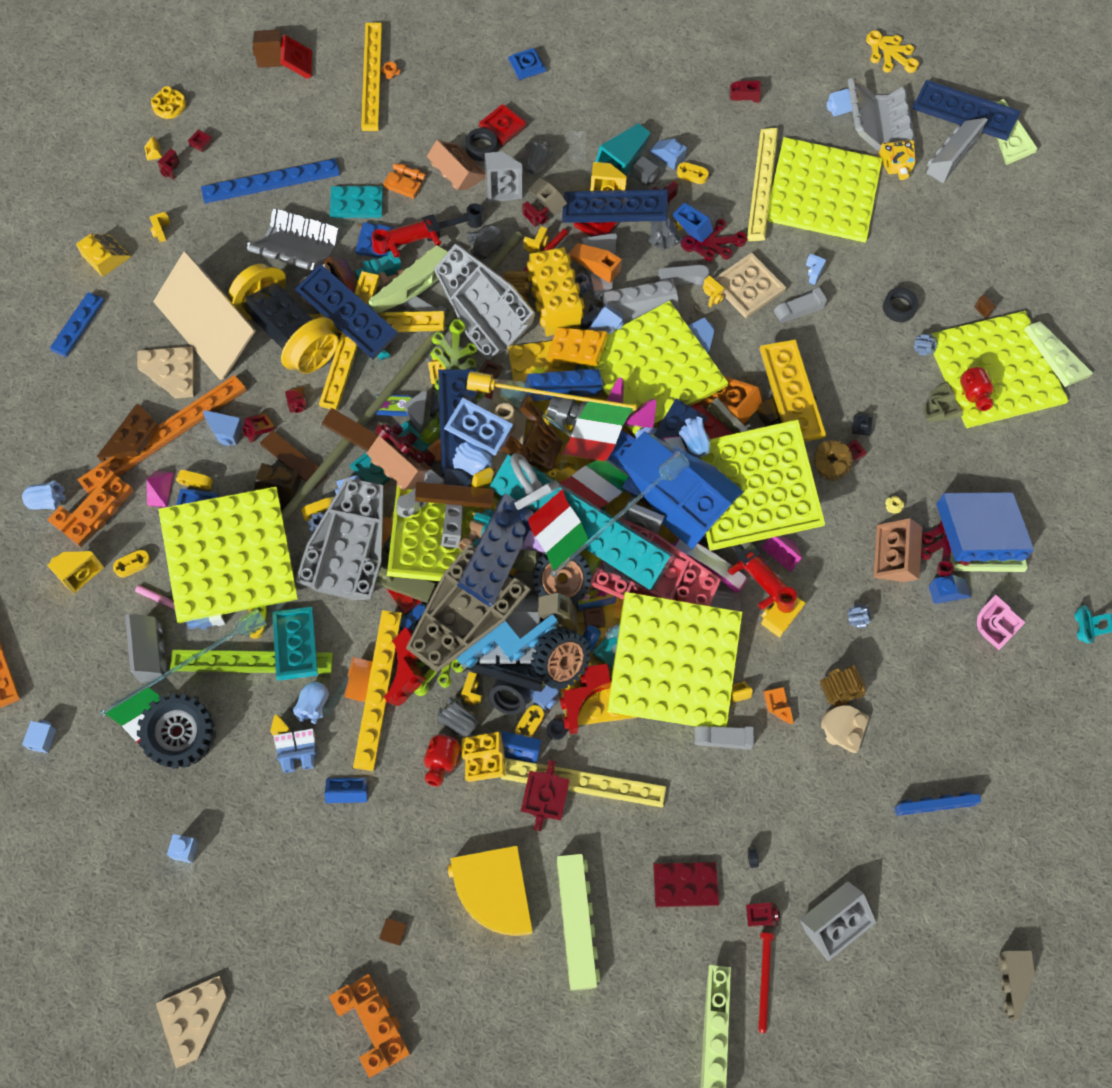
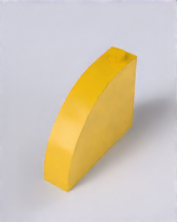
M517 846L450 858L451 864L447 865L449 878L453 877L458 897L474 920L485 928L504 935L521 936L532 934Z

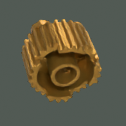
M507 270V272H503V278L511 283L528 303V271Z
M830 440V442L826 441L819 444V448L815 451L814 465L820 476L826 477V480L830 479L831 482L833 480L836 482L841 477L844 478V475L847 476V473H850V470H852V454L846 444ZM833 458H836V460H838L834 461L833 464H831L830 460Z
M855 665L846 668L844 671H841L840 668L829 672V677L819 681L828 703L834 705V707L844 706L847 704L846 702L855 697L859 699L867 694L865 684Z

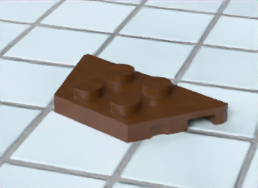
M136 404L97 455L98 459L103 462L106 461L107 457L115 456L116 459H122L128 456H139L159 430L158 424L139 404Z

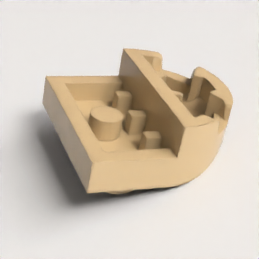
M838 706L828 710L821 722V728L824 729L827 736L825 739L832 745H839L852 753H858L869 716L851 706Z

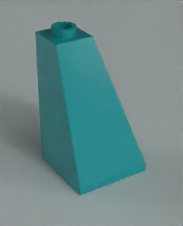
M639 123L601 144L595 162L610 163L627 177L632 166L645 149L651 132Z

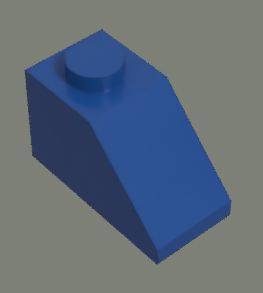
M685 202L673 213V217L686 232L701 243L713 232L709 217Z
M954 575L935 578L928 586L934 604L971 597L966 579Z

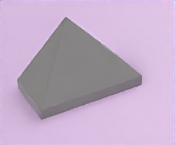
M426 391L421 392L403 404L418 432H422Z

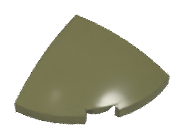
M948 382L934 389L930 393V403L927 405V402H925L924 414L928 422L945 421L963 416L962 410L955 400V394Z

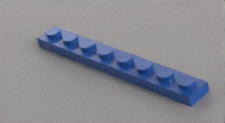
M336 159L205 185L201 186L204 203L206 204L340 176Z

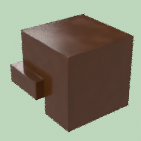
M281 29L254 31L252 50L253 56L256 58L257 68L283 66L280 64Z

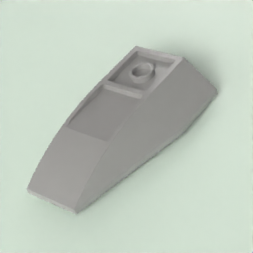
M455 244L434 268L458 319L462 320L465 324L464 331L466 335L476 345L486 360H493L513 346L533 324L535 312L516 288L460 245Z
M350 478L344 480L306 545L296 583L317 592L347 599H372L382 563L383 485Z

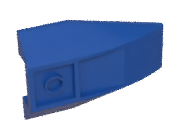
M645 431L619 458L620 463L654 512L664 516L663 525L692 550L725 511L744 493L716 467Z

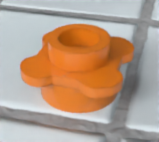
M386 62L384 67L381 68V72L386 75L387 79H392L393 76L400 74V69L397 68L394 62Z

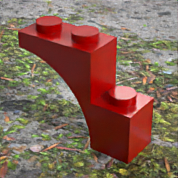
M407 627L392 640L397 651L398 666L393 684L384 696L387 703L396 706L405 703L407 698L426 680L415 663L419 658L406 649L414 633V630Z
M607 664L583 668L585 673L584 675L580 674L581 686L585 687L563 690V697H560L561 710L565 709L566 717H563L565 729H569L570 735L578 733V716L585 702L594 694L610 689L611 681Z

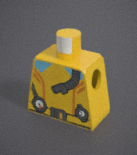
M914 141L882 143L878 154L882 158L888 174L898 173L900 180L907 179L909 177L908 172L912 171L915 164Z

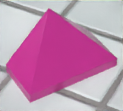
M648 400L628 416L624 425L653 428L656 400Z
M154 471L146 479L148 506L167 507L174 472Z
M783 536L768 538L761 547L790 572L803 558L795 542Z

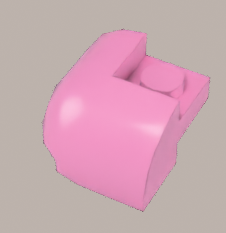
M995 595L980 611L977 617V627L982 636L1000 650L1025 622Z

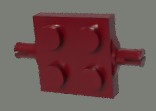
M548 760L546 772L529 770L520 812L529 813L536 817L533 828L536 831L538 823H540L538 831H542L544 819L551 818L561 821L570 779L554 774L557 763L554 760L552 768V760Z

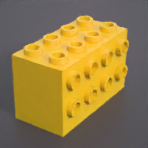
M564 247L529 254V262H527L528 282H531V293L535 297L536 311L540 314V325L544 328L546 336L555 335L557 328L581 329V319L584 317L582 310L584 309V301L582 298H579L578 283L575 284L574 281L575 271L573 268H570L571 258L569 254H566Z

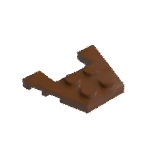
M529 395L524 398L519 409L533 422L523 445L512 435H509L505 438L501 450L510 455L518 453L529 464L548 472L552 470L563 442L552 426L546 424L541 417V410L539 411L532 404L534 400Z

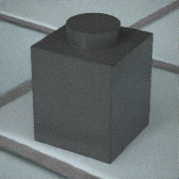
M642 156L632 166L631 177L647 187L651 183L654 184L658 179L659 167Z

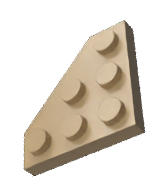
M193 347L138 351L137 367L141 372L168 391L174 398L194 397Z
M220 976L156 1003L176 1068L200 1058L203 1047L227 999Z

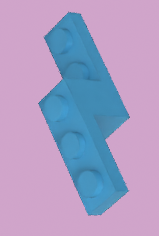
M553 614L521 639L505 621L456 659L463 669L470 668L478 662L479 657L483 654L488 655L494 650V646L497 645L510 662L518 661L524 657L525 652L529 648L533 649L535 645L540 644L538 641L540 638L545 637V633L551 634L552 629L557 630L559 626L558 620Z

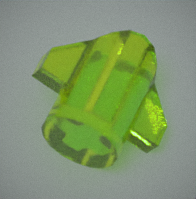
M435 418L432 419L420 435L421 439L429 445H432L440 435L439 422Z

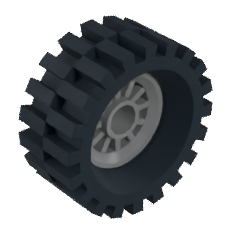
M176 693L169 694L170 697L160 696L158 697L160 701L149 703L151 708L148 711L146 709L143 710L141 713L144 715L143 720H138L137 725L140 726V730H137V736L141 740L138 741L139 746L144 749L143 752L146 756L164 767L178 769V767H189L191 763H198V759L201 756L205 757L208 754L206 752L208 747L212 748L213 746L211 741L212 737L215 738L216 732L213 730L215 723L211 718V713L197 699L186 694L177 695ZM176 727H182V734L174 737L173 730Z

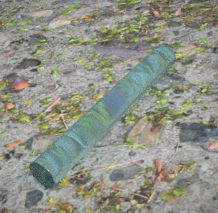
M345 676L324 708L323 716L328 718L346 690L349 676Z

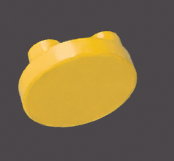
M169 86L163 87L151 99L153 111L162 118H175L181 115L186 108L184 95L178 90L171 89Z

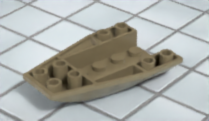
M470 544L467 545L443 574L406 647L407 650L437 673L504 623L531 591L530 588L516 578L511 579L507 576L494 605L489 607L458 587L457 583L475 550Z

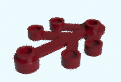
M718 219L713 232L702 243L692 236H685L681 240V247L686 252L695 251L708 262L714 260L715 252L721 255L724 260H729L732 256V250L730 248L723 249L719 244L733 243L737 247H743L747 242V236L744 232H737L734 236L716 237L726 226V222L723 219ZM700 246H706V247H708V248H710V249L705 250V249H703V248L700 247Z
M385 422L377 424L376 433L385 440L390 438L404 454L409 452L420 464L424 461L430 467L434 463L435 456L430 451L422 452L412 445L418 440L413 433L409 432L406 436H398L404 430L398 423H394L392 427Z
M941 520L939 527L923 534L922 542L930 546L921 549V558L929 560L934 552L943 548L942 561L938 564L937 573L940 577L952 575L954 566L950 562L951 548ZM944 533V538L932 544L935 537ZM959 561L964 566H968L971 564V561Z

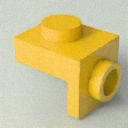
M167 212L150 216L149 218L153 225L150 229L153 237H158L159 242L166 241L161 227L171 224Z
M540 227L535 239L524 237L523 249H526L529 253L541 252L543 246L546 247L549 241L547 228Z

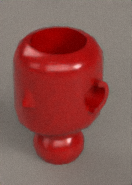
M979 366L971 367L964 371L960 377V385L963 390L962 395H965L968 402L976 403V408L979 411L991 409L994 401L990 396L994 392V384L988 371Z
M437 734L431 738L423 759L425 767L429 769L424 777L427 784L434 787L441 786L444 781L443 774L452 772L458 765L461 746L455 738L444 734Z

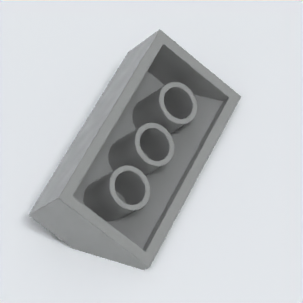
M987 119L968 120L961 127L958 125L953 132V136H949L946 140L945 146H941L936 153V157H932L928 162L927 174L944 183L977 143Z
M673 279L604 292L603 305L608 303L624 315L623 325L668 301L672 303L680 314L678 294Z

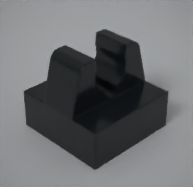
M867 414L854 415L852 434L870 436L872 433V417H869Z

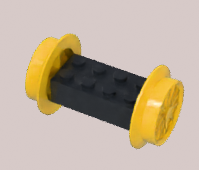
M255 264L248 267L236 277L230 287L229 299L247 320L253 319L283 349L281 362L286 369L298 370L300 373L309 374L323 367L332 358L339 343L338 337L334 334V322L327 317L312 319L284 291L286 276L281 269L268 267L265 264Z

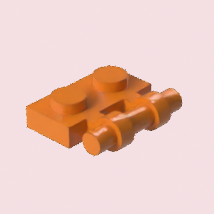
M394 163L393 169L398 172L390 171L383 183V187L414 199L421 188V182L417 180L421 179L424 181L426 174L416 168H408L405 164ZM404 174H407V175H410V176H412V177H411V178H407V177H405V176H403V175H404Z

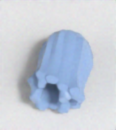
M703 418L686 419L687 427L684 425L679 431V435L685 441L688 452L697 458L706 456L711 450V441L705 431Z
M466 441V443L460 444L455 449L457 454L453 458L454 468L463 469L473 476L475 473L488 467L492 468V455L476 445Z
M55 480L44 484L29 485L22 493V500L29 509L56 510L61 501H66V497L63 495L65 489L64 486H61Z
M313 681L303 687L300 691L298 702L293 708V714L296 715L299 721L303 722L310 719L311 723L316 724L317 720L323 717V706L329 696L328 688L322 683Z

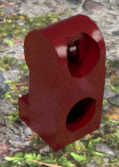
M761 80L736 81L730 84L731 100H753V102L760 103Z

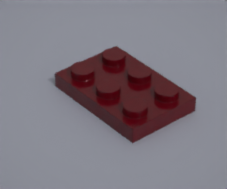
M716 862L653 864L655 908L719 906Z

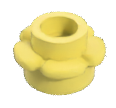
M892 496L886 499L885 504L889 512L899 513L902 511L904 502L899 497Z

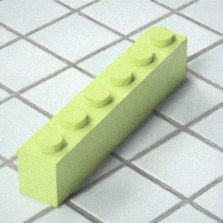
M582 854L557 856L570 991L596 988L597 982H600L599 969H595L594 960H598L597 947L592 946V938H595L594 924L590 925L589 916H593L592 903H588L587 894H590V883L585 881V873L588 872L587 860H583Z

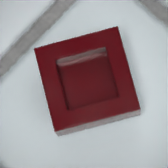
M199 129L188 139L189 145L201 152L213 142L210 135Z
M856 439L846 444L852 454L853 463L866 456V451Z

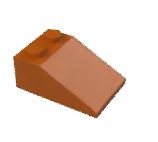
M724 376L728 386L699 403L707 408L714 399L718 398L744 425L758 409L759 404L762 403L759 388Z

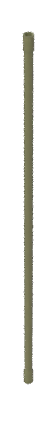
M515 231L488 264V267L495 271L507 255L523 239V235ZM453 307L445 316L444 331L457 317ZM444 331L431 332L359 418L358 424L363 427L368 424L381 406L434 344L432 336L436 332L443 333ZM343 438L282 510L283 523L288 520L351 444L350 441Z

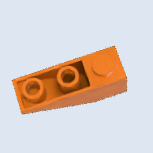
M577 243L568 253L572 260L608 283H611L621 271L622 259L608 250Z

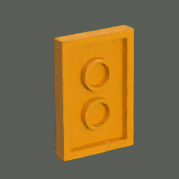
M557 328L546 358L550 362L598 366L608 334L606 331Z

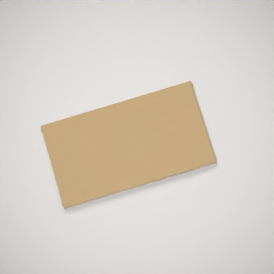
M184 251L153 302L222 381L256 330L188 252Z

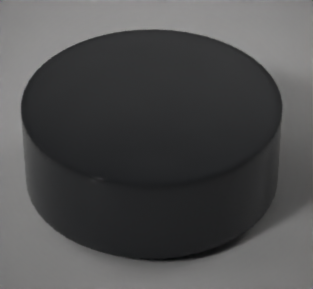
M558 719L550 721L546 729L548 737L552 740L563 739L567 731L564 727V722Z
M756 846L748 847L749 866L751 868H759Z

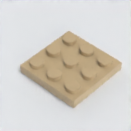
M750 253L713 278L725 288L723 296L745 319L786 291V287L753 253Z

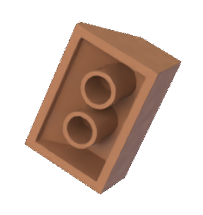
M436 140L426 156L431 161V165L439 169L441 175L452 182L451 185L457 190H468L486 178L485 171L457 143Z
M378 436L366 453L372 458L371 462L376 466L382 467L384 474L394 478L397 481L396 484L403 490H414L416 482L424 481L426 472L430 469L435 472L424 461L421 464L418 463L409 452L407 454L401 452L390 438L385 440Z
M909 518L877 525L874 578L900 582L920 580L922 527Z

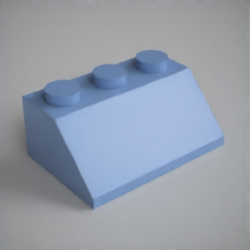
M462 398L444 429L496 456L501 450L505 438L510 435L513 424Z

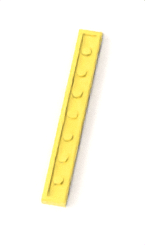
M778 128L761 129L747 234L748 241H760L766 238Z
M505 758L506 776L501 777V779L527 783L529 770L546 772L547 765ZM555 767L554 774L570 779L567 791L663 807L666 786Z

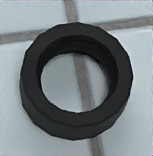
M477 128L470 131L465 140L466 152L476 161H485V153L497 152L496 135L485 128ZM478 139H485L491 143V146L484 150H478L472 147V143Z
M899 287L892 289L888 292L883 302V311L890 320L895 322L909 321L913 318L919 306L918 298L909 289ZM894 298H902L910 304L911 308L909 311L901 312L893 308L890 302Z
M499 679L495 681L489 693L492 705L498 711L509 715L522 712L530 698L528 688ZM500 690L511 691L519 698V701L505 698Z

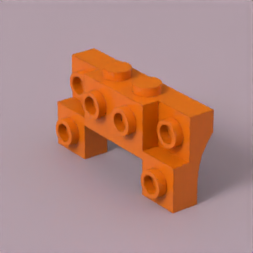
M101 463L87 476L97 487L72 514L60 505L47 519L54 527L80 547L105 526L106 521L117 513L121 504L134 491L131 486Z
M369 974L328 996L339 1017L356 1009L375 1047L359 1057L369 1078L374 1077L410 1055L398 1031L401 1028L396 1016L391 1017L388 1011L391 1006L386 996H380Z

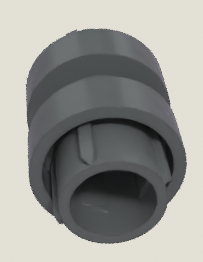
M553 396L546 416L554 421L555 426L566 429L569 424L575 427L578 417L588 402L583 401L580 405L576 403L575 399Z

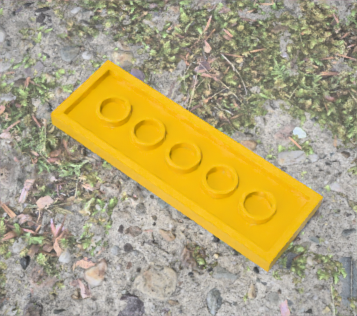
M796 340L761 345L759 350L782 423L798 420L804 442L825 438L826 433Z

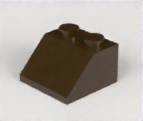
M261 463L255 479L254 491L277 487L282 512L297 494L301 479L297 471Z

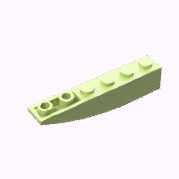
M437 245L428 250L423 257L417 259L412 266L406 268L401 275L395 277L390 284L383 287L375 296H372L368 303L369 307L376 313H380L400 305L425 291L439 280L434 268L448 252Z
M709 965L701 1088H726L731 967Z

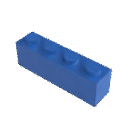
M599 369L528 374L524 384V388L580 397L598 396L603 386ZM526 392V397L530 395L534 401L551 400L553 397Z

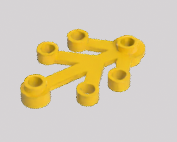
M875 30L867 35L866 42L872 48L870 60L873 63L880 61L881 55L879 54L878 47L881 48L884 55L883 70L885 72H891L893 69L891 57L901 63L908 73L916 72L919 65L916 59H906L898 53L904 52L906 55H911L914 51L912 45H900L902 41L900 36H882L879 31Z

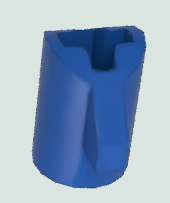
M589 625L582 637L588 642V648H590L592 653L601 635V631L597 627Z

